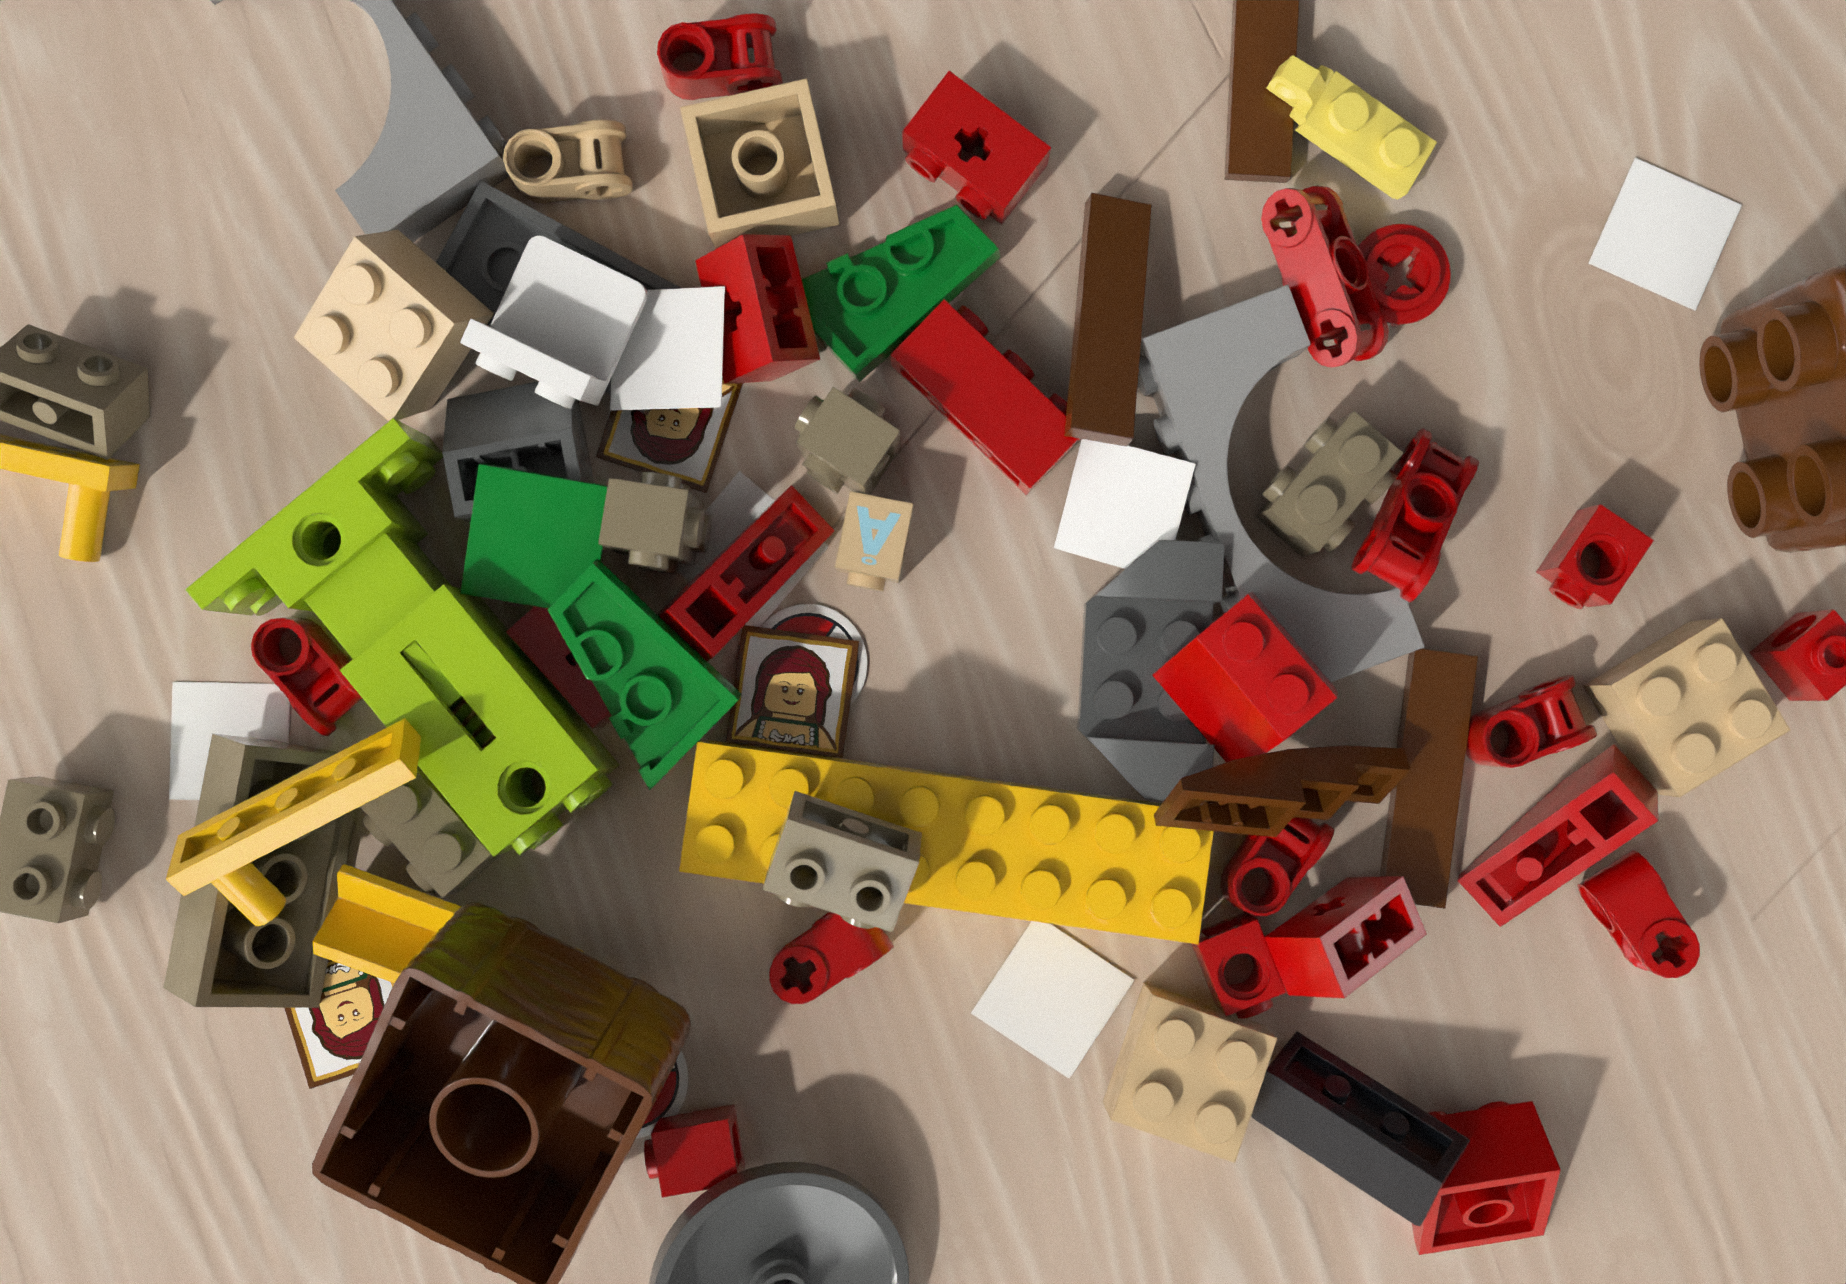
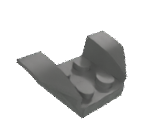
M1159 540L1084 604L1077 729L1095 745L1146 800L1164 801L1181 778L1213 767L1214 745L1206 743V738L1152 674L1212 624L1213 604L1222 602L1225 543Z

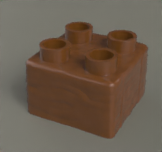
M1846 264L1830 267L1819 273L1812 274L1803 280L1794 282L1732 312L1723 319L1720 334L1708 337L1703 342L1700 351V377L1705 394L1716 410L1720 412L1736 410L1747 457L1746 461L1735 463L1728 475L1727 494L1733 518L1746 536L1750 538L1766 536L1769 546L1776 551L1793 553L1846 545Z
M479 902L468 903L459 908L444 926L437 931L430 941L424 945L422 950L410 960L395 981L359 1066L349 1082L312 1163V1174L331 1189L360 1202L370 1209L382 1212L430 1240L460 1252L466 1257L483 1264L486 1269L499 1273L517 1284H558L574 1258L594 1216L664 1087L689 1036L691 1027L689 1014L682 1005L659 993L649 983L638 978L628 977L586 953L542 932L531 922L522 918L511 917L494 907Z

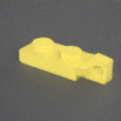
M1294 55L1290 56L1288 60L1278 67L1266 89L1293 107L1289 116L1299 124L1295 130L1393 199L1398 200L1408 194L1437 144L1435 140L1337 71L1333 72V70L1323 65L1315 69Z

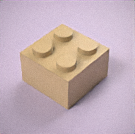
M807 78L680 107L708 234L715 249L742 234L793 236L839 225L836 202Z
M391 230L355 236L294 336V339L388 421L392 418L401 420L432 409L471 350L470 347L460 343L470 319L487 325L494 313L402 232Z
M1723 618L1689 621L1583 685L1625 756L1655 787L1658 795L1680 798L1791 731Z
M1143 982L1103 1100L1109 1118L1123 1125L1235 1163L1277 1037L1262 1023L1248 1018L1238 1019L1236 1014L1225 1016L1219 1008Z

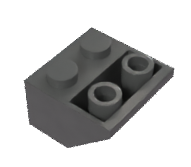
M539 381L447 399L442 453L454 516L471 523L478 466L480 463L594 483L579 400L575 399L571 409L554 403L534 392Z

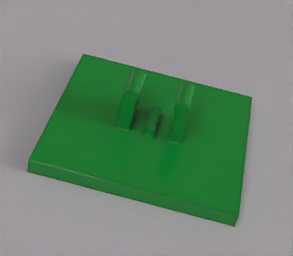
M480 463L478 466L460 594L550 608L596 559L601 561L603 546L598 543L608 486Z

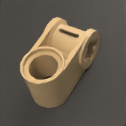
M591 120L572 126L526 129L517 132L511 137L504 148L503 161L507 173L520 193L534 203L546 204L576 199H613L628 195L633 190L632 179L626 176L624 172L621 142L627 137L626 126L617 121ZM600 152H601V156H602V165H603L602 169H600V160H599V153H600ZM547 156L552 159L549 171L543 176L528 178L523 175V168L531 158Z

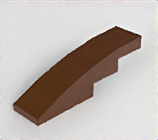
M1341 745L1294 748L1235 759L1181 778L1154 813L1156 826L1277 837L1293 817L1329 820L1345 801L1380 804L1411 769L1404 748Z

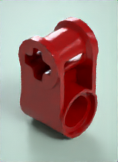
M749 13L735 15L727 19L691 23L681 22L671 25L662 33L657 46V56L666 87L673 95L681 99L697 100L736 95L783 84L782 73L780 70L775 69L771 39L777 31L776 21L769 15ZM749 48L754 50L755 62L750 63L748 59ZM687 52L696 53L704 58L702 65L690 72L680 71L672 66L677 57Z
M305 618L270 619L261 624L253 634L251 651L257 665L285 694L293 709L312 729L323 736H330L337 729L335 722L363 699L340 672V669L352 659L339 649L323 631L322 627L314 621ZM290 629L299 636L302 645L300 656L293 663H289L283 658L279 647L281 637Z
M1566 675L1537 684L1520 692L1514 698L1470 717L1466 747L1467 757L1476 764L1483 766L1514 768L1523 766L1546 755L1571 749L1595 738L1598 735L1595 726L1586 724L1572 691L1577 685L1574 675ZM1499 722L1504 725L1509 737L1508 745L1501 754H1497L1494 751L1490 742L1491 731Z
M1293 817L1285 828L1297 835L1299 839L1284 828L1277 837L1247 835L1221 874L1220 888L1224 898L1233 907L1255 916H1268L1278 912L1286 904L1307 871L1324 854L1334 836L1335 829L1326 822L1318 825L1309 818ZM1260 867L1267 876L1268 888L1265 895L1259 900L1248 902L1243 896L1241 882L1249 870Z
M1631 850L1577 885L1587 907L1606 928L1623 956L1631 965L1645 971H1650L1663 978H1679L1688 974L1696 966L1700 957L1698 938L1670 898L1666 885L1657 871L1639 852ZM1658 934L1665 935L1666 938L1658 945L1655 936ZM1660 946L1663 954L1660 957L1652 955Z
M828 912L815 921L810 929L787 943L776 954L769 969V982L773 992L781 1000L790 1004H805L816 999L845 978L848 979L858 974L893 949L894 945L883 929L878 927L869 929L856 927L846 922L840 915ZM794 956L800 964L810 959L815 964L809 977L811 985L805 987L800 980L789 984L785 980L784 976L790 967L788 958Z

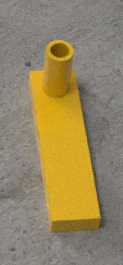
M0 434V469L69 484L59 556L75 561L99 562L110 491L136 489L140 464L115 458L106 460L87 452Z
M404 718L179 834L166 880L183 896L212 883L255 926L269 923L284 908L286 897L251 862L415 779L417 776L421 736Z

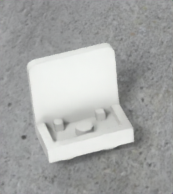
M534 236L526 245L491 325L489 326L470 319L460 343L480 352L475 364L496 375L512 381L516 371H519L538 380L539 383L534 392L554 403L571 409L575 399L598 406L647 301L648 292L645 286L638 281L544 236Z

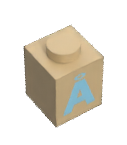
M850 491L835 568L838 572L848 573L846 585L884 592L886 581L899 584L914 510L913 503Z

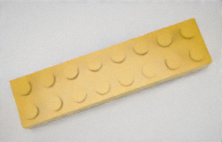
M703 740L697 742L679 872L764 884L778 836L794 791L922 833L919 864L904 901L906 904L1199 944L1214 831L1156 826L1154 813L1162 803L720 741Z

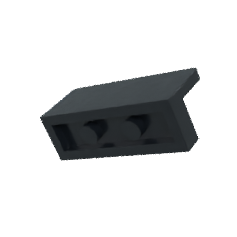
M1296 1031L1268 1066L1251 1115L1254 1120L1416 1226H1421L1426 1219L1440 1189L1463 1156L1470 1142V1139L1298 1031Z

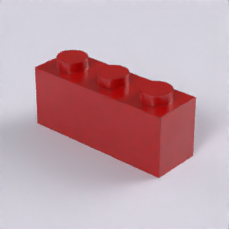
M944 299L891 353V366L1027 496L1080 440V438L1064 436L1067 402L1055 393L1047 398L1030 382L1035 374L1023 359L1010 349L1001 354L984 338L989 333V330L975 313L964 305L956 311Z

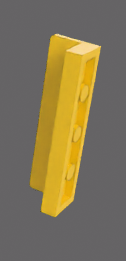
M344 864L337 873L338 898L312 941L313 954L395 983L410 960L422 950L424 945L430 941L437 931L462 906Z

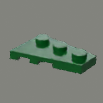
M954 205L887 235L884 243L852 257H849L847 253L826 263L828 268L802 279L814 334L855 379L861 382L887 359L944 299L950 303L1000 258L999 248L958 205Z
M598 559L592 562L548 609L549 614L586 679L592 680L611 714L609 720L620 739L624 738L639 763L640 768L638 771L649 790L730 710L742 695Z

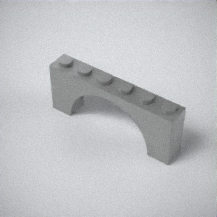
M210 0V1H211L214 5H216L217 3L221 2L222 0ZM349 0L372 17L378 27L389 59L391 95L385 125L374 149L354 175L335 191L365 234L399 230L408 239L415 242L466 207L480 181L495 187L509 177L501 156L504 153L507 142L488 115L478 122L465 103L475 96L452 63L444 69H440L429 53L438 47L439 44L416 12L405 18L395 4V0Z
M1286 285L1144 337L1141 341L1138 387L1144 396L1153 395L1160 414L1159 418L1154 419V428L1163 452L1166 455L1174 453L1176 459L1196 464L1184 509L1189 515L1195 512L1198 515L1205 534L1204 537L1198 539V542L1225 543L1223 585L1227 596L1222 597V602H1220L1223 614L1253 591L1328 680L1333 682L1425 648L1409 603L1399 597L1400 590L1398 588L1373 594L1352 595L1334 593L1305 584L1286 574L1261 553L1248 536L1236 513L1228 482L1227 458L1232 428L1238 412L1248 394L1265 374L1282 363L1298 357L1311 345L1290 288Z

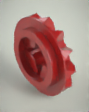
M1392 224L1373 231L1358 245L1366 260L1369 279L1387 323H1390L1392 327L1420 322L1441 305L1450 285V263L1444 248L1430 233L1413 225ZM1411 256L1412 260L1408 264L1409 270L1406 273V278L1412 283L1411 287L1413 288L1402 285L1386 295L1384 293L1387 289L1385 284L1388 282L1389 275L1382 269L1383 264L1393 268Z

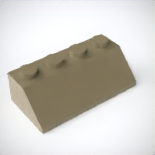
M212 733L194 827L338 752L274 740ZM357 808L251 862L286 897V903L282 911L265 925L255 926L212 883L186 896L181 894L163 988L194 1007L319 1008L328 959L313 954L312 941L338 898L337 873L341 866L347 863Z

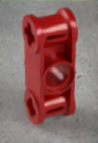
M1320 185L1304 188L1303 190L1285 188L1274 192L1268 197L1263 206L1261 216L1262 227L1280 269L1283 286L1288 285L1310 341L1311 345L1307 348L1309 353L1320 365L1330 368L1346 365L1352 360L1363 361L1373 359L1386 346L1389 329L1369 279L1366 260L1356 244L1345 215L1343 202L1334 190ZM1315 205H1325L1327 209L1316 210ZM1291 222V227L1282 228L1279 226V223ZM1360 325H1371V329L1361 331ZM1334 339V342L1336 344L1332 346H1325L1324 341Z
M1424 428L1420 429L1403 451L1393 470L1398 476L1389 487L1370 532L1353 560L1351 570L1358 574L1368 571L1400 590L1399 597L1410 603L1415 600L1428 584L1441 558L1440 550L1457 513L1464 492L1476 474L1479 460L1471 455L1463 459L1432 441V433Z

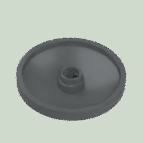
M778 1162L764 1164L736 1173L718 1182L694 1200L677 1218L665 1236L653 1263L649 1284H909V1267L902 1239L893 1221L882 1204L867 1188L848 1175L829 1167L804 1162Z

